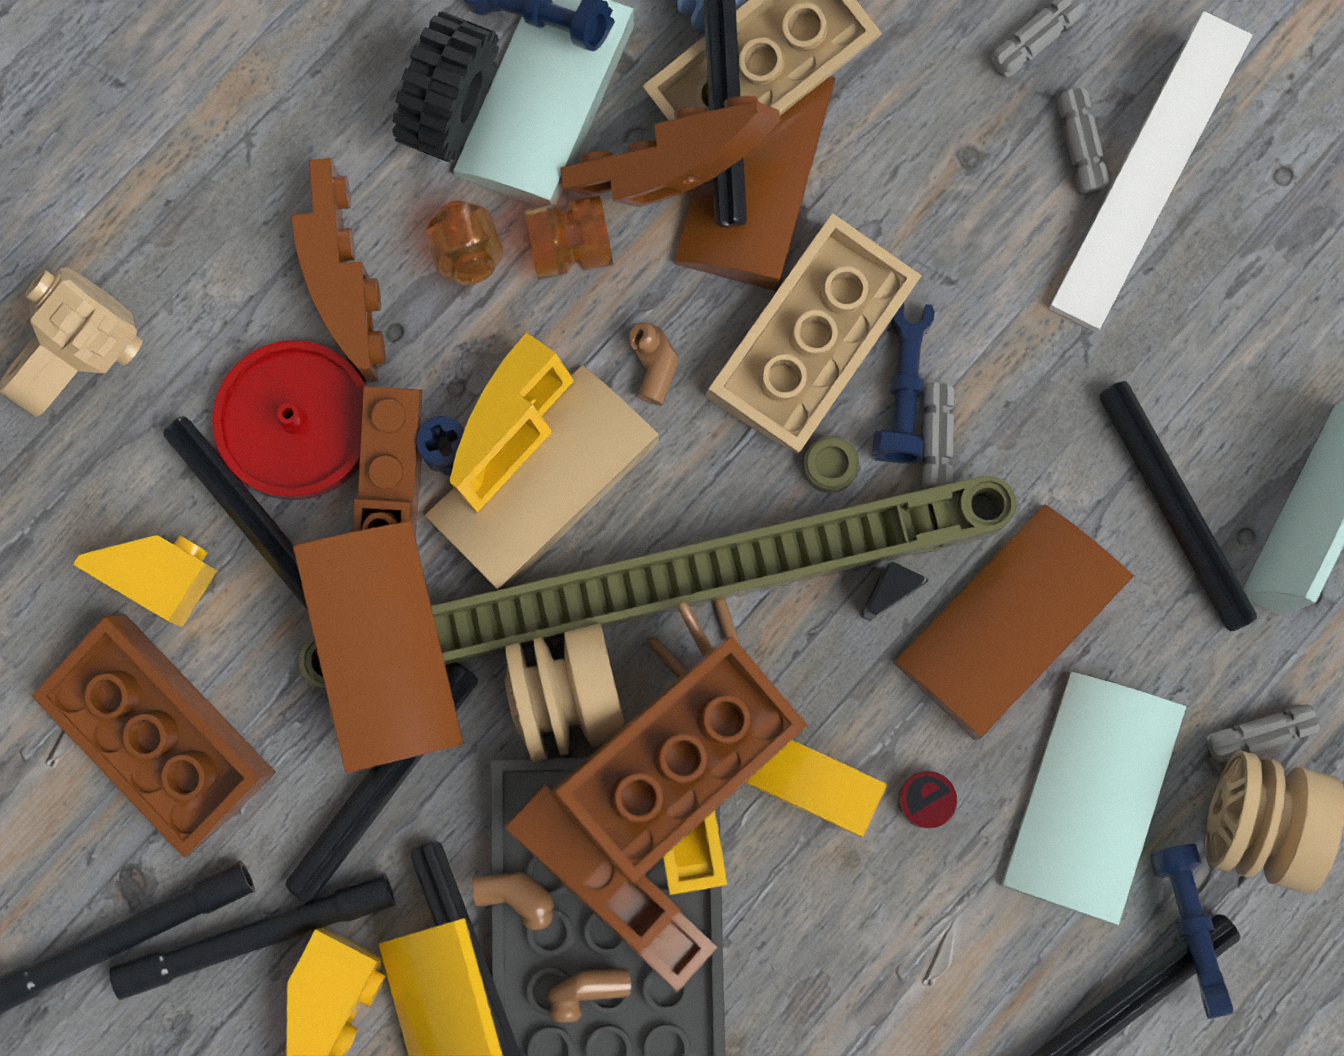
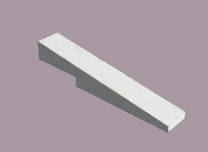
M1203 11L1192 28L1153 107L1135 137L1048 309L1096 333L1100 330L1253 34Z

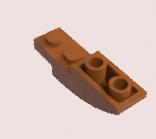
M756 96L729 98L724 101L725 108L709 112L703 107L678 110L674 112V120L654 124L656 141L648 140L631 143L628 145V153L614 156L609 151L585 153L580 156L581 163L560 167L562 187L565 190L589 196L612 191L613 201L636 207L667 200L715 178L740 161L780 122V112L778 109L758 102V97Z
M331 158L309 160L313 213L291 215L294 242L301 271L312 301L325 326L349 362L367 382L378 381L377 364L386 363L382 331H374L373 311H381V294L378 279L369 277L361 261L347 263V261L355 260V244L352 229L344 228L342 209L351 208L347 176H339Z
M364 386L358 498L354 499L352 532L411 521L416 538L422 456L418 451L416 443L417 434L421 428L423 392L421 389Z
M542 785L503 828L583 905L594 912L668 985L678 992L717 947L645 875L634 884H631L550 795L549 792L551 790L546 785Z

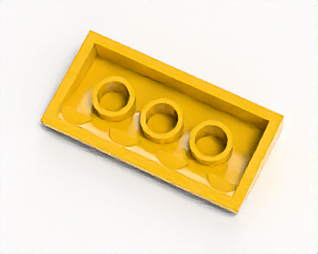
M465 918L378 943L408 1056H502Z

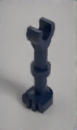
M464 0L473 13L478 15L504 10L522 16L529 25L538 28L549 25L570 32L572 43L588 51H596L602 46L615 23L613 17H610L613 10L611 7H608L609 4L604 0H582L576 11L553 4L552 0Z
M903 302L891 320L893 330L899 335L897 375L891 378L890 393L895 396L892 431H875L872 457H875V461L917 463L923 460L924 440L914 435L917 397L923 394L924 382L922 378L918 377L923 336L929 331L935 312L931 304H926L921 317L922 321L910 323L903 315Z
M1186 844L1157 851L1151 854L1150 857L1154 874L1158 877L1170 878L1181 921L1176 922L1180 937L1187 938L1207 1019L1231 1015V1013H1234L1233 1006L1209 931L1214 930L1211 915H1204L1192 873L1202 863L1197 845Z

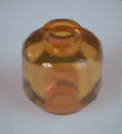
M452 201L443 205L426 226L427 245L435 268L444 278L456 281L462 285L480 283L493 274L503 257L502 241L494 219L486 207L476 203Z

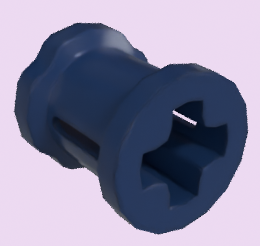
M438 416L429 419L419 429L416 440L418 451L429 468L444 475H451L456 452L464 433L460 423L451 417ZM442 436H446L452 442L451 449L453 451L450 455L444 457L437 450L438 443L436 441Z

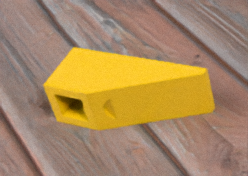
M327 927L315 929L287 982L286 1056L347 1055L359 1031V1028L351 1024L361 1004L368 1007L373 1004L386 979V975L378 972L383 963L381 955Z

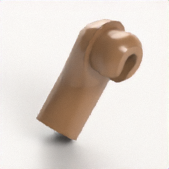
M642 322L636 324L631 329L628 337L630 346L634 349L646 369L637 397L648 403L662 406L678 365V356L660 327Z
M513 872L472 878L476 907L507 903L523 917V925L530 930H542L552 922L554 903L551 895L528 874Z
M628 969L584 970L552 986L546 1002H550L549 1017L556 1023L575 1022L581 1017L579 1001L629 997L631 979Z

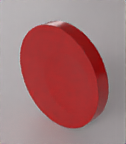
M289 340L263 346L241 359L229 371L218 390L212 414V428L217 449L228 468L239 479L264 495L283 500H305L324 495L345 483L359 469L363 389L366 384L356 369L344 357L323 345L308 341Z

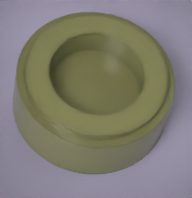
M825 436L813 442L808 448L803 461V471L807 481L812 487L824 493H837L846 489L854 481L859 470V456L856 449L850 442L838 436Z

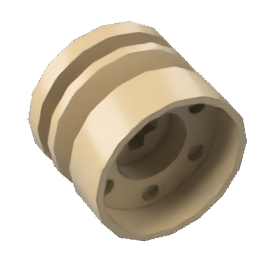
M601 623L564 632L565 658L560 660H553L549 648L542 637L534 639L538 664L528 667L520 643L506 646L507 668L505 687L516 732L528 748L532 762L548 759L544 738L545 733L554 732L560 755L563 756L570 754V727L581 725L588 743L592 748L602 746L625 726Z
M1244 751L1235 752L1228 760L1218 780L1209 808L1205 836V857L1209 867L1222 871H1231L1235 868L1237 875L1253 878L1263 867L1264 875L1269 884L1306 894L1315 893L1323 885L1330 873L1339 850L1344 828L1343 783L1339 777L1303 767L1294 768L1285 777L1284 768L1279 761L1264 759L1260 762L1255 754Z

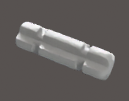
M1054 0L1051 2L1050 8H1044L1013 35L1014 38L1011 41H1005L994 51L991 58L993 66L1004 77H1012L1024 66L1023 63L1025 61L1032 60L1059 37L1063 29H1068L1080 19L1084 10L1081 2L1078 0Z
M1084 88L1064 91L1058 98L1057 103L1061 119L1067 120L1063 128L1072 166L1078 167V172L1075 173L1078 190L1082 194L1101 191L1108 185L1109 177L1106 164L1100 163V157L1103 156L1095 119L1093 115L1088 114V110L1092 108L1088 91Z
M927 384L923 390V409L927 410V413L922 418L923 460L926 461V465L922 467L921 475L923 489L953 483V466L949 465V461L953 458L954 415L949 413V410H952V407H954V388L950 384Z
M1304 704L1284 710V715L1279 712L1234 727V731L1229 728L1209 734L1207 736V745L1213 760L1216 763H1224L1235 752L1244 751L1252 754L1290 742L1292 737L1297 739L1315 734L1319 731L1320 725L1313 707L1309 704Z

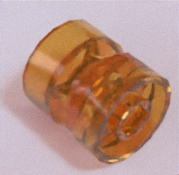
M600 195L572 200L564 211H560L554 204L524 209L538 280L568 274L571 265L577 264L583 271L613 265ZM580 227L583 244L568 247L565 229Z

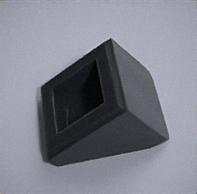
M893 561L887 563L882 569L861 613L863 614L862 618L868 621L873 620L922 588L929 579Z

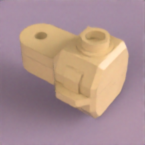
M60 268L54 275L47 270H43L25 293V297L32 301L30 305V322L36 335L0 381V394L34 417H38L51 405L78 371L106 373L115 362L122 366L127 365L137 354L143 343V340L136 335L137 329L135 328L133 314L115 298L70 268Z

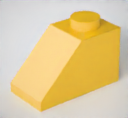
M155 535L80 554L73 563L74 566L166 621L183 627L217 573L216 569L203 562L208 552L180 535L174 544Z

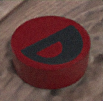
M932 771L920 772L912 775L903 783L898 797L899 808L905 819L914 826L936 828L944 825L952 818L957 807V794L953 784L942 774Z

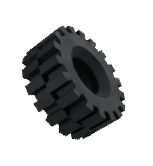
M443 11L439 12L438 16L434 15L430 19L429 28L425 27L420 34L419 45H415L410 55L411 63L409 68H405L401 79L404 80L402 89L397 93L395 103H398V108L393 113L392 121L396 123L392 129L396 142L446 162L455 160L458 157V153L463 150L467 137L483 105L485 96L492 85L489 82L491 76L495 73L497 63L494 60L499 50V46L496 45L499 39L495 31Z

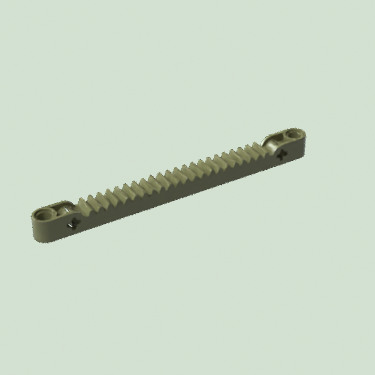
M980 476L434 605L432 610L445 665L462 663L472 658H483L493 653L506 652V646L520 643L522 648L529 647L534 644V639L541 637L545 643L550 642L556 638H564V632L595 624L601 623L602 628L614 627L624 622H635L645 617H656L666 612L679 611L678 606L681 603H687L689 607H698L708 602H717L733 596L740 597L750 592H761L775 586H786L793 582L807 581L818 576H828L839 571H849L860 566H870L885 560L891 561L906 555L923 554L987 539L1000 532L1012 520L1017 508L1016 496L1011 486L1003 479L995 476ZM983 495L994 501L997 507L996 519L983 520L976 516L971 506L972 498ZM311 636L303 644L299 653V668L303 677L309 683L326 690L324 678L319 669V657L314 636Z

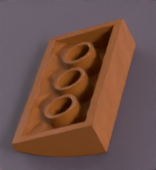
M828 77L780 115L778 125L760 144L744 156L747 221L744 225L726 228L716 224L713 179L694 188L674 259L675 265L778 291L832 96L835 77Z
M1044 504L893 663L974 740L980 739L1123 589L1134 575L1086 533Z
M412 522L386 525L293 545L345 773L464 744Z
M126 614L105 616L32 695L36 702L184 858L193 853L225 824L276 773Z
M730 636L716 644L549 793L606 858L631 884H634L808 725L735 638Z

